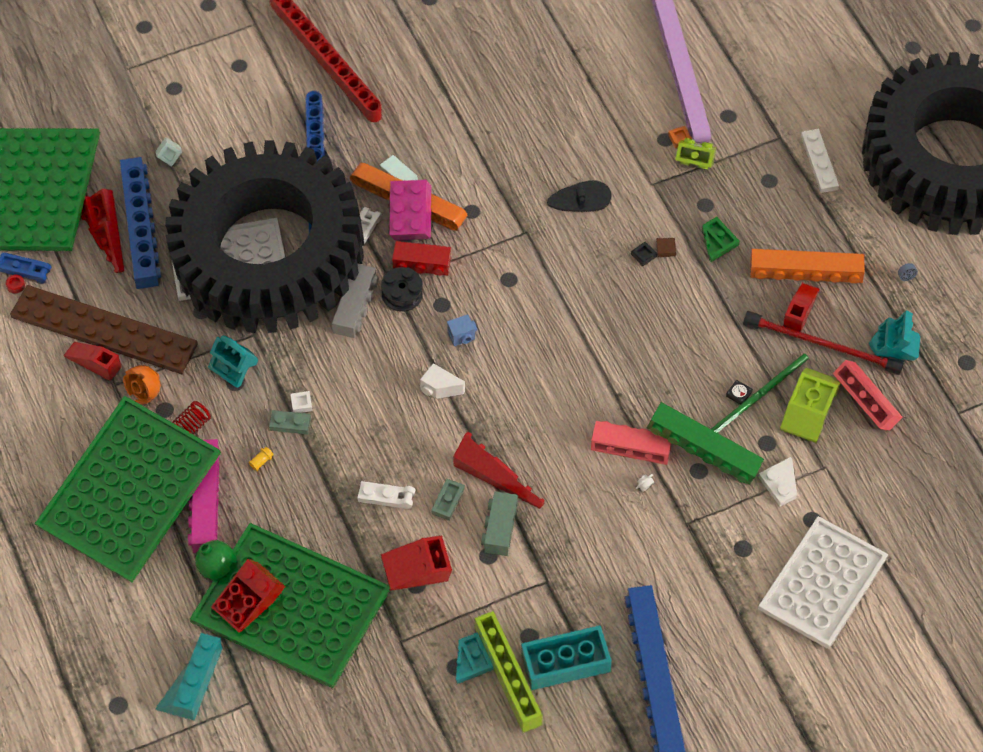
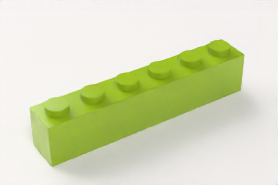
M494 611L476 617V633L478 632L494 666L495 674L522 732L524 733L542 726V713Z

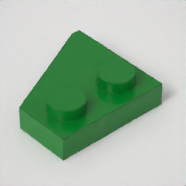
M718 217L702 225L710 262L739 246L740 241Z

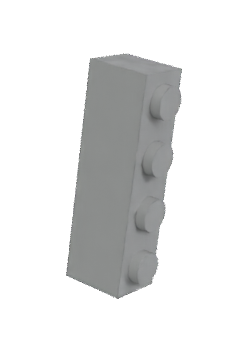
M358 264L359 274L356 280L348 279L349 290L341 297L332 321L334 334L355 338L356 333L361 331V319L366 317L367 303L371 302L373 298L372 289L377 287L379 276H376V268Z

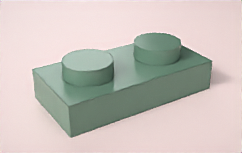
M272 410L269 429L270 431L308 434L311 414Z
M446 479L431 510V514L450 521L465 490V485Z

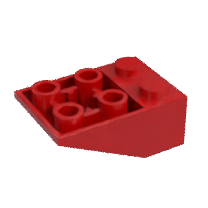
M442 535L421 538L381 554L390 591L448 582L452 572Z
M247 559L211 608L238 632H241L274 603L286 586L259 562Z

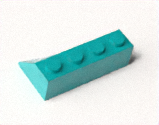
M204 633L200 634L191 659L155 710L195 721L223 649L220 638Z

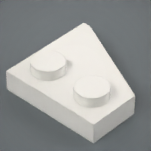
M791 457L759 473V479L780 507L797 498Z

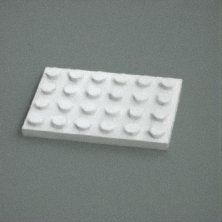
M277 218L232 225L225 234L220 246L221 250L227 255L245 263L264 264L285 258ZM173 266L178 300L191 299L190 295L186 297L182 291Z
M818 516L759 604L758 610L823 647L830 649L885 563L888 554Z

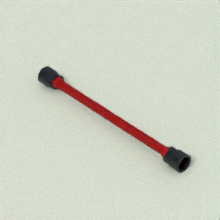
M747 311L743 325L755 329L766 327L770 330L773 329V331L782 332V334H789V336L810 341V343H817V345L819 344L835 351L838 350V352H845V354L866 359V361H873V363L885 367V371L900 375L904 360L889 356V359L885 357L881 359V357L869 355V353L860 352V350L848 348L844 345L841 346V344L832 343V341L820 339L816 336L813 337V335L804 334V332L783 327L779 324L776 325V323H769V321L767 322L766 319L762 318V315Z

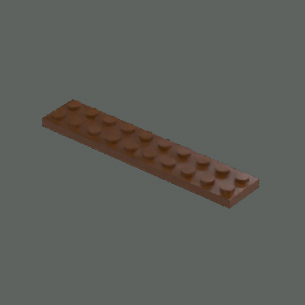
M26 285L10 313L13 319L91 345L101 346L112 352L179 374H183L198 346L197 340L30 285Z

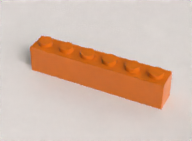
M752 249L750 278L790 279L795 281L811 280L814 282L831 281L834 283L850 282L853 284L863 282L865 273L864 254Z

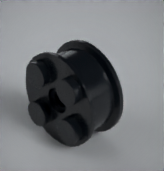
M399 267L387 272L382 279V300L390 309L403 312L412 310L420 304L423 296V282L416 271L411 268Z

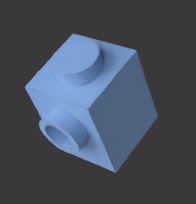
M469 315L447 321V332L454 346L463 343L467 344L475 340L477 326L474 320L471 321Z

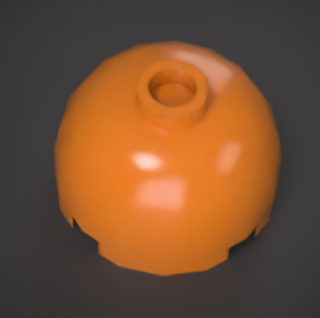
M138 365L125 372L126 375L123 376L124 387L130 396L134 395L138 398L134 400L141 405L147 404L158 395L161 387L160 376L152 368L146 365Z

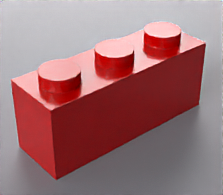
M395 242L392 258L393 269L405 267L411 268L418 274L427 273L437 276H448L451 262V247Z

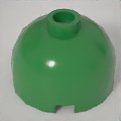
M211 540L204 543L195 555V565L205 579L217 580L230 572L231 569L229 567L232 562L234 564L236 562L234 550L221 540Z

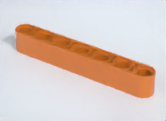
M363 162L359 163L350 175V180L353 184L390 201V181H403ZM431 194V221L457 231L467 218L466 211L453 203Z

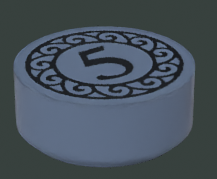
M912 263L905 264L898 270V275L902 281L911 280L918 273L915 265Z

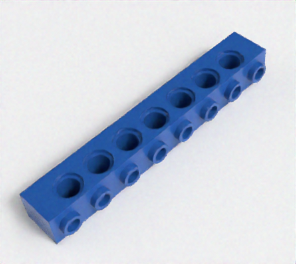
M142 157L120 160L136 289L159 286L158 279L161 278L160 267H156V263H159L158 252L154 251V248H158L156 237L152 236V233L156 232L154 222L150 220L154 218L153 210L148 205L152 201L151 194L147 193V189H150L149 179L145 178V175L148 174L147 164H143Z

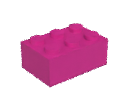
M427 180L390 181L389 235L394 240L431 239V184Z

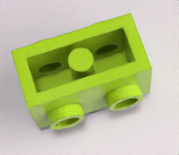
M685 138L678 144L675 160L680 161V164L683 165L695 164L698 168L708 169V167L711 168L713 166L717 147H713V144L709 142L698 144L695 143L694 139Z

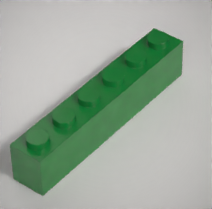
M660 402L646 427L653 434L664 437L671 444L682 447L689 454L700 457L705 463L718 467L722 472L736 477L738 481L748 485L751 484L764 461V458L663 402Z

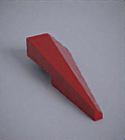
M100 189L91 197L85 196L81 218L89 225L90 228L88 230L99 248L106 253L107 261L111 262L115 268L114 272L121 273L124 272V264L113 190Z
M467 431L453 456L454 467L509 494L518 495L519 499L539 509L545 504V500L530 492L532 490L530 486L524 487L517 480L519 476L498 457H494L485 451V446L482 443L478 445L471 439L472 434Z

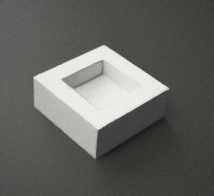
M310 391L291 394L293 412L303 413L312 411Z

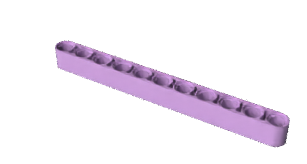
M652 0L689 134L695 140V143L711 141L710 127L673 0Z

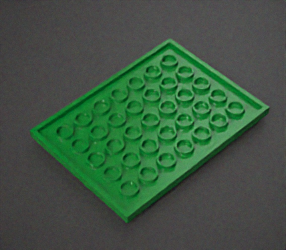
M0 128V250L72 251L100 137L99 128Z
M124 395L37 519L35 525L132 583L215 463L221 451Z
M249 523L233 549L236 554L235 564L232 562L229 567L231 570L228 574L212 582L190 617V622L333 689L390 592L389 585ZM247 559L259 562L286 587L274 603L245 629L238 632L211 606Z

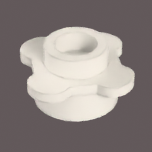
M653 474L642 476L637 481L638 486L636 490L640 488L644 492L655 483L651 478Z

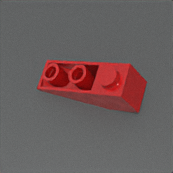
M805 283L801 284L786 311L783 327L802 332L820 291L819 288Z
M74 341L63 355L65 358L109 381L121 369L119 355L101 346Z

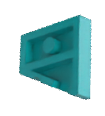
M478 632L459 639L456 672L457 684L494 670V666Z

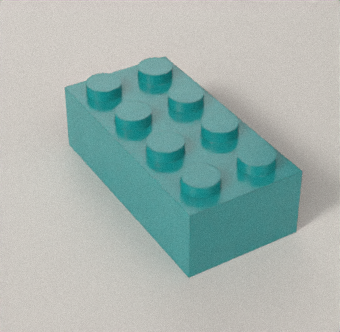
M601 625L521 643V656L531 691L611 672L612 661Z

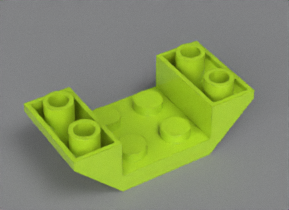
M805 368L790 398L780 430L817 443L829 408L841 386L838 379Z

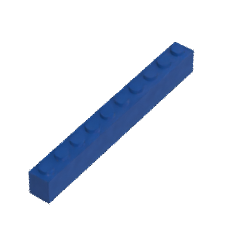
M652 585L628 588V594L624 596L626 608L630 609V614H628L629 626H633L634 629L631 636L633 645H637V651H635L636 662L641 665L639 679L640 682L644 681L645 688H642L643 699L648 701L646 715L647 719H651L652 726H649L650 736L655 738L656 745H653V751L686 752Z

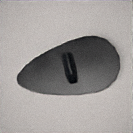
M597 180L580 182L552 194L547 199V205L557 210L570 212L599 211L609 205L611 190L605 183Z

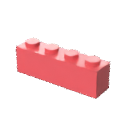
M845 360L832 373L880 429L890 431L903 418L856 362Z
M596 421L591 440V450L664 465L668 464L672 446L667 439L660 435H655L647 429L631 428L627 425H616L607 421Z

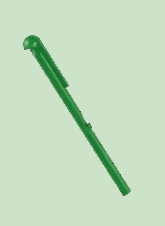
M805 353L713 426L711 430L717 433L720 432L806 362L809 357Z

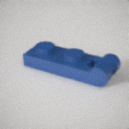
M4 252L0 255V272L20 275L41 284L45 283L47 279L46 274L52 268L46 262Z

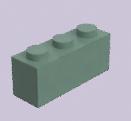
M494 491L493 499H489L488 510L491 511L490 516L485 518L484 526L487 528V532L482 534L481 545H484V553L508 556L518 506V495Z

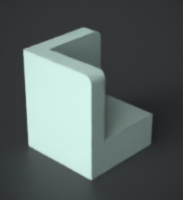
M167 137L164 138L156 150V156L170 166H173L182 153L181 147Z

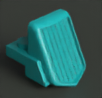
M906 310L896 320L888 317L878 326V331L869 341V346L874 355L888 358L891 356L911 361L919 357L920 335L911 330L913 327V313Z
M222 335L221 338L216 337L210 354L213 356L208 368L237 388L241 386L248 368L257 365L258 358L248 348Z

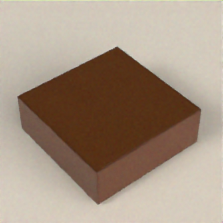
M656 238L657 257H676L675 238Z

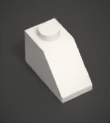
M434 363L420 379L422 392L436 399L465 393V381Z

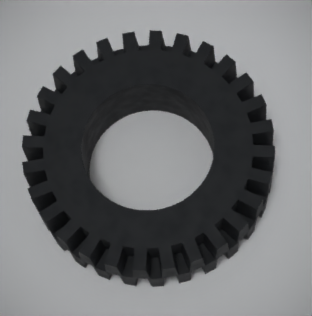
M950 52L946 65H943L938 53L929 55L926 67L919 58L912 60L908 71L901 66L895 70L893 80L887 77L882 82L881 90L876 91L870 106L862 145V155H864L863 167L864 171H869L868 182L870 186H879L878 197L882 202L893 197L891 210L897 215L909 206L908 222L917 225L923 215L930 216L928 230L937 232L941 220L949 221L950 235H958L963 222H967L970 235L979 234L983 225V164L960 166L942 161L929 153L916 136V133L923 127L947 120L962 121L983 129V68L978 67L979 54L971 53L967 65H960L959 52Z
M265 140L264 154L256 153L253 142L244 143L245 157L237 158L232 147L224 149L225 164L221 166L213 155L205 160L207 175L195 167L189 173L191 186L181 182L177 188L179 200L171 199L169 204L171 217H166L165 226L168 235L165 236L182 291L186 297L190 295L193 306L199 312L205 308L208 318L214 322H217L222 316L226 327L234 330L240 319H242L246 332L256 333L258 321L263 319L267 332L275 333L277 332V318L285 317L289 330L298 328L297 313L300 311L304 312L309 322L318 319L317 302L328 312L336 306L334 293L341 297L349 290L348 279L356 280L359 274L358 264L363 262L362 246H364V235L357 198L355 199L351 183H346L344 172L339 167L333 170L331 160L323 155L317 161L313 149L305 147L300 156H298L295 143L285 142L281 155L278 154L274 140ZM266 209L286 210L301 216L312 225L305 242L295 252L275 262L264 264L245 263L230 257L220 248L222 240L230 227L239 219L256 211Z

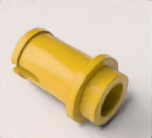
M267 447L261 448L260 452L249 461V465L252 469L258 471L268 460H272V451Z

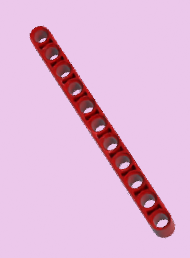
M269 0L274 12L365 118L370 122L380 121L382 118L381 102L294 1Z

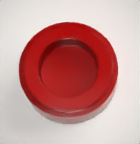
M20 275L9 276L6 280L7 290L13 294L22 292L25 288L24 278Z

